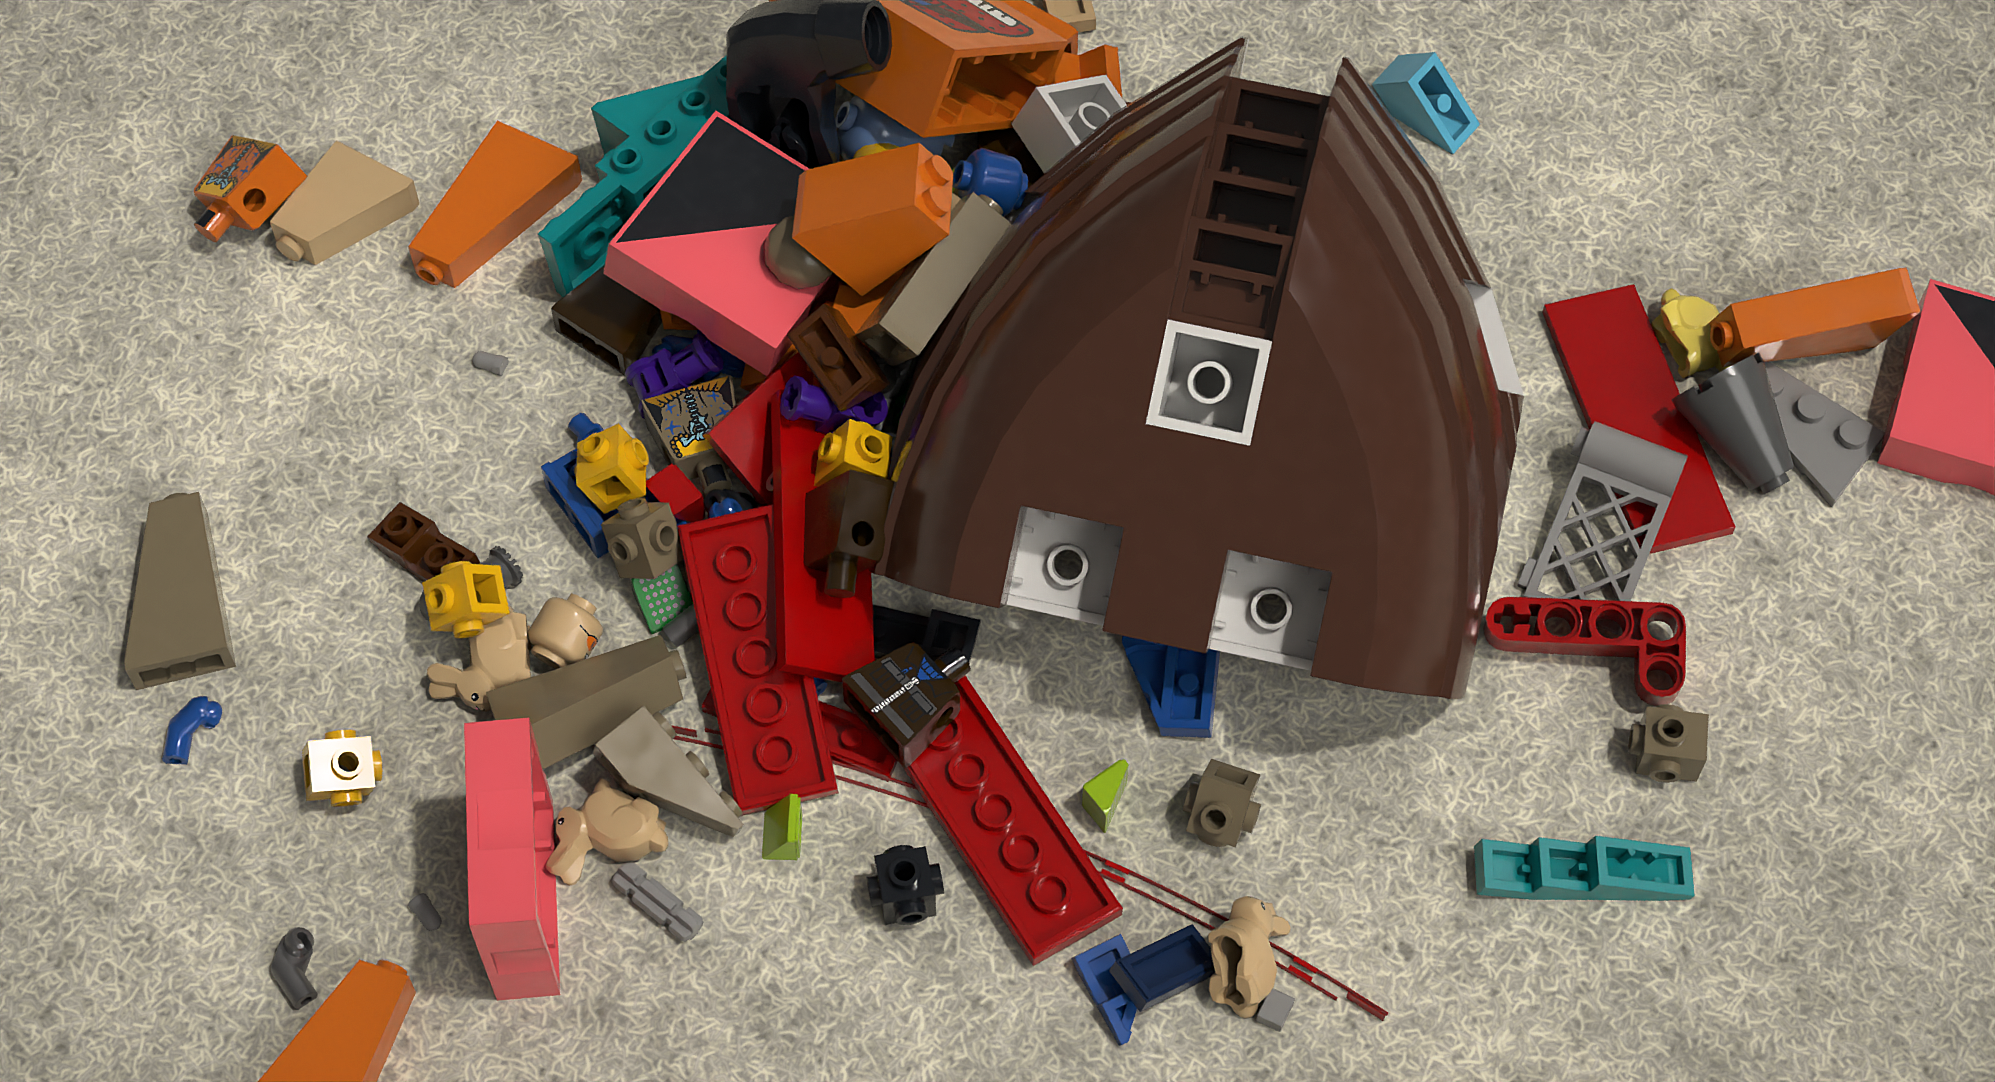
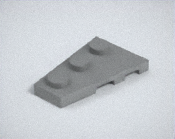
M1764 362L1793 464L1802 475H1806L1822 492L1821 496L1833 507L1881 443L1885 432L1773 363Z

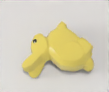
M1672 288L1666 290L1661 297V313L1652 321L1651 326L1659 342L1666 343L1672 357L1679 366L1677 370L1679 375L1685 378L1695 372L1706 371L1714 366L1719 372L1730 367H1722L1718 352L1711 343L1709 322L1719 314L1716 306L1698 296L1680 295Z

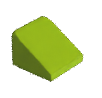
M789 794L764 813L763 859L798 860L800 858L803 814L801 798L798 797V794Z

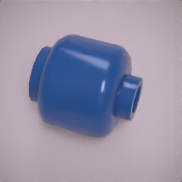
M981 148L973 151L966 161L960 160L957 163L953 173L952 187L958 189V197L961 199L972 192L978 196L983 194L990 197L1002 208V216L1005 217L1012 210L1016 211L1021 207L1026 196L1024 191L1028 188V176L1026 173H1023L1022 165L1016 158Z

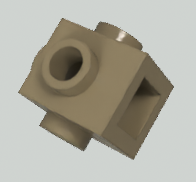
M645 498L631 499L619 505L617 508L618 513L601 524L608 543L609 553L614 560L620 578L655 579L684 559L677 523L669 503L647 502Z
M1670 704L1658 705L1656 707L1647 706L1640 724H1632L1629 733L1628 754L1636 755L1635 774L1649 775L1651 779L1665 783L1675 782L1679 779L1697 782L1707 761L1709 714L1684 711L1682 708Z
M1211 759L1201 777L1200 784L1192 781L1183 805V811L1191 813L1186 831L1196 834L1199 840L1211 846L1224 847L1229 845L1236 847L1243 831L1252 834L1258 819L1261 804L1254 802L1253 798L1260 774Z

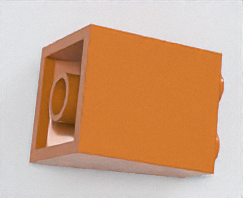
M920 143L806 170L799 175L792 239L863 296L949 235L953 171L941 156L933 155Z

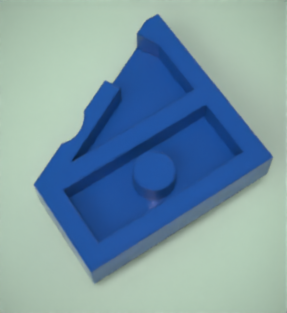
M1122 635L1123 648L1161 736L1212 738L1220 651L1209 649L1207 653H1201Z

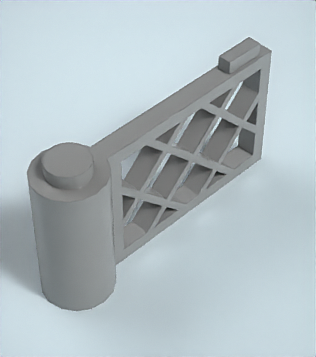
M1594 421L1590 430L1581 427L1571 454L1579 457L1568 488L1539 559L1535 560L1528 557L1518 582V587L1526 589L1524 597L1556 598L1538 591V587L1543 575L1563 568L1573 591L1558 597V599L1587 600L1585 595L1610 586L1617 601H1631L1688 457L1687 455ZM1583 480L1602 487L1609 503L1584 513L1576 496L1581 481ZM1613 492L1623 495L1624 497L1616 499ZM1639 501L1656 508L1651 523L1631 530L1620 507ZM1572 506L1577 516L1566 520ZM1613 511L1624 534L1598 543L1588 520ZM1581 524L1591 547L1566 557L1558 540L1561 531ZM1646 534L1642 546L1639 548L1635 538ZM1628 542L1636 559L1634 566L1613 574L1603 551ZM1553 550H1555L1559 560L1548 564ZM1595 555L1606 578L1581 588L1570 564ZM1629 578L1622 594L1617 582ZM1603 619L1596 623L1597 627L1618 634L1620 625L1614 620Z

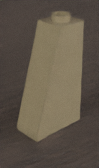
M974 192L960 199L951 210L949 235L910 263L854 336L892 367L918 356L971 282L991 250L1011 225L1002 216V208L990 197L983 194L978 196Z
M199 491L190 494L174 493L164 498V500L149 503L124 659L125 670L135 690L236 667L209 516Z
M658 635L488 691L486 695L494 720L530 718L542 768L545 769L599 742L642 706H645L653 715L683 700L678 681L686 679L687 676L678 650L669 652L662 636Z

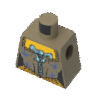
M731 375L641 400L647 429L668 465L671 463L673 465L676 464L689 480L699 477L705 495L714 489L730 490L732 483L727 471L730 467L703 437V434L736 405Z

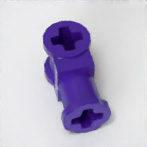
M702 332L694 335L693 343L676 354L663 348L653 356L644 357L633 362L625 371V379L630 386L635 388L640 400L638 410L641 417L645 419L641 400L693 386L692 383L708 372L713 371L717 373L722 370L724 361L713 342Z
M799 376L791 377L786 383L780 404L781 414L785 419L795 421L800 417L815 421V431L825 434L833 433L849 419L865 422L874 427L883 422L888 413L887 401L881 392L841 412L824 388L810 385L803 377Z

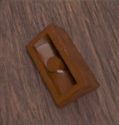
M823 303L787 336L838 410L843 412L879 393L890 382L862 342L854 336L855 332L840 311Z

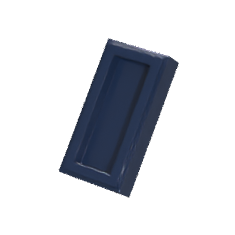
M1191 924L1116 960L1109 972L1139 1012H1142L1210 978L1215 973L1211 947L1194 925Z

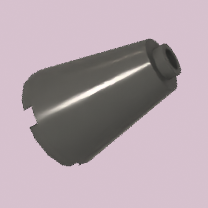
M1759 353L1724 369L1699 384L1697 388L1693 386L1672 399L1676 409L1750 491L1760 487L1763 494H1766L1790 481L1786 472L1794 468V464L1765 363Z

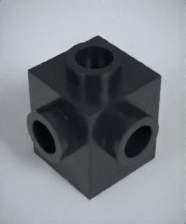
M898 845L885 850L883 854L874 855L875 874L866 876L871 906L881 905L885 925L894 923L911 925L919 923L927 917L936 916V895L944 894V886L939 863L929 864L926 846L914 848L910 845Z

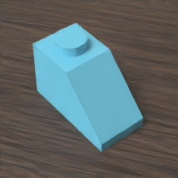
M1435 52L1398 55L1372 83V86L1393 117L1451 154H1454L1480 125Z

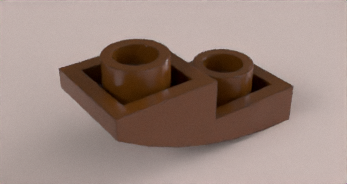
M401 502L367 536L369 541L382 553L423 582L441 574V567L449 563L469 561L471 564H481L476 553L441 534L434 521Z

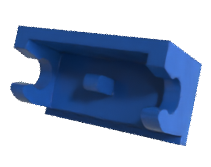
M574 449L554 462H547L542 465L543 479L548 492L595 556L600 558L609 552L608 543L601 524L617 514L618 510L614 509L604 514L576 485L574 468L577 465V449Z

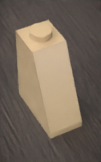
M336 140L307 175V178L297 187L270 220V225L276 239V247L284 256L293 261H299L303 258L317 265L413 212L420 203L414 180Z

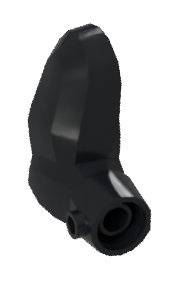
M776 0L765 2L747 10L728 29L726 34V100L731 120L809 169L837 163L840 156V147L834 118L836 101L835 80L882 71L887 66L891 56V25L886 9L880 1Z

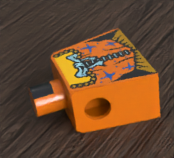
M232 135L194 188V195L207 207L194 223V226L203 236L213 242H217L230 226L253 231L259 228L307 178V175L278 144Z

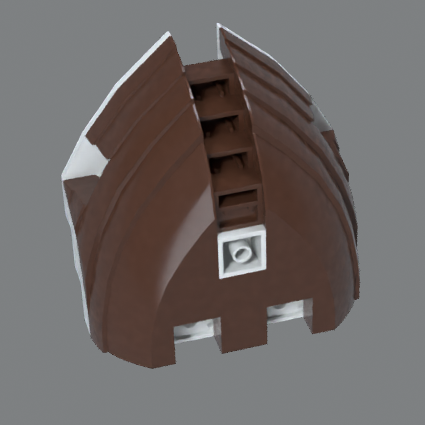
M1240 37L1113 113L1024 191L1026 196L1021 207L1016 211L1012 210L1004 217L1011 225L991 250L971 282L918 357L900 416L887 478L894 481L884 524L886 540L883 556L879 563L868 570L875 575L885 576L894 581L948 598L999 609L1005 605L1102 625V631L1196 652L1207 653L1209 649L1305 669L1311 671V677L1389 692L1446 699H1462L1465 697L1498 547L1524 394L1492 288L1437 175L1349 57H1343L1331 94L1326 96L1241 79L1249 39L1247 37ZM1072 550L1081 557L1083 569L1077 578L1065 579L1056 572L1054 567L1055 558L1061 551ZM1276 594L1285 601L1287 613L1281 621L1268 623L1259 617L1257 603L1263 595Z

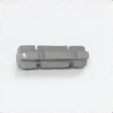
M634 862L621 865L612 878L615 888L625 896L631 893L633 895L632 901L662 926L666 923L669 924L668 930L679 940L686 942L689 939L692 940L698 934L704 923L700 915L690 907L685 910L683 908L684 903L653 877L648 880L646 878L647 873Z

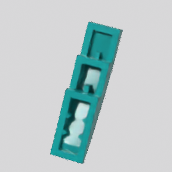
M1594 836L1587 843L1538 837L1531 844L1481 839L1474 845L1477 895L1529 900L1625 901L1690 900L1695 896L1690 847Z

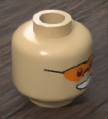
M572 593L567 600L558 597L549 598L528 630V639L533 645L530 652L536 658L555 669L588 659L603 633L602 625L593 616L597 608L589 601Z

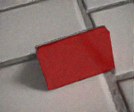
M671 463L646 481L647 489L659 502L669 503L675 518L689 522H696L705 518L702 493L676 464L673 465Z

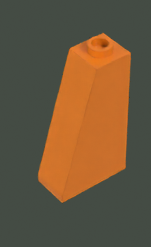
M497 120L408 246L416 274L429 284L438 285L442 282L456 288L580 185L582 175L578 156Z
M1907 267L1732 303L1709 322L1711 328L1710 338L1714 349L1718 352L1722 367L1732 366L1757 353L1761 355L1764 362L1854 352L1877 347L1919 314L1920 308Z
M359 960L258 1082H377L416 994L407 971L399 965L385 960H379L376 965Z

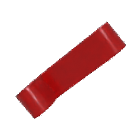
M1504 597L1493 602L1487 611L1483 628L1484 636L1488 643L1498 650L1634 658V685L1636 693L1641 700L1653 706L1673 702L1684 684L1686 676V623L1681 611L1671 604L1661 602ZM1503 616L1511 617L1512 625L1515 626L1513 633L1503 632V625L1500 624ZM1530 616L1537 617L1534 635H1528L1531 624H1528ZM1552 617H1560L1568 621L1572 631L1566 636H1554L1546 629L1545 622ZM1603 619L1614 620L1620 625L1622 635L1612 639L1605 638L1598 632L1596 623ZM1654 621L1665 622L1672 629L1673 637L1664 641L1657 640L1650 635L1647 625ZM1652 670L1664 671L1671 677L1673 687L1668 690L1655 689L1647 681L1646 674Z

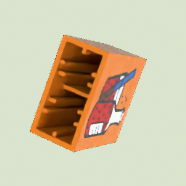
M877 0L886 9L891 25L892 50L887 66L879 72L835 81L922 138L1014 128L1012 122L1035 88L1052 84L1068 41L1001 0Z

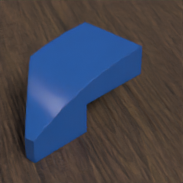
M1121 934L1071 958L1081 980L1119 1046L1129 1042L1132 1033L1130 1030L1137 1011L1136 1006L1109 972L1116 960L1130 954Z

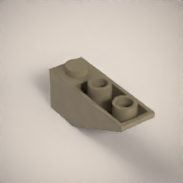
M642 706L595 744L593 755L626 794L636 798H643L662 809L732 837L737 835L744 824L740 821L739 817L743 813L738 804L726 791L723 790L718 794L705 779L710 775L706 766L692 751H689L686 755L672 740L676 736L675 730L661 713L656 712L651 715L646 707Z

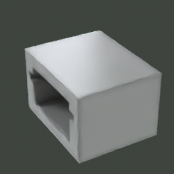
M1273 988L1266 997L1256 1021L1281 1032L1294 1005L1295 998Z

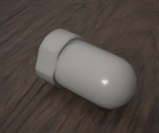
M484 351L475 353L472 360L475 367L500 376L503 375L509 363L508 357Z
M421 893L410 900L408 903L409 908L416 914L427 930L432 931L440 927L441 917L426 894Z

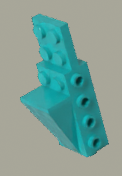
M727 55L703 75L597 102L591 107L604 153L601 161L595 165L600 182L594 187L587 189L579 200L561 215L551 219L545 228L538 233L555 290L562 297L566 296L605 265L608 246L611 240L712 114L718 111L731 119L726 100Z

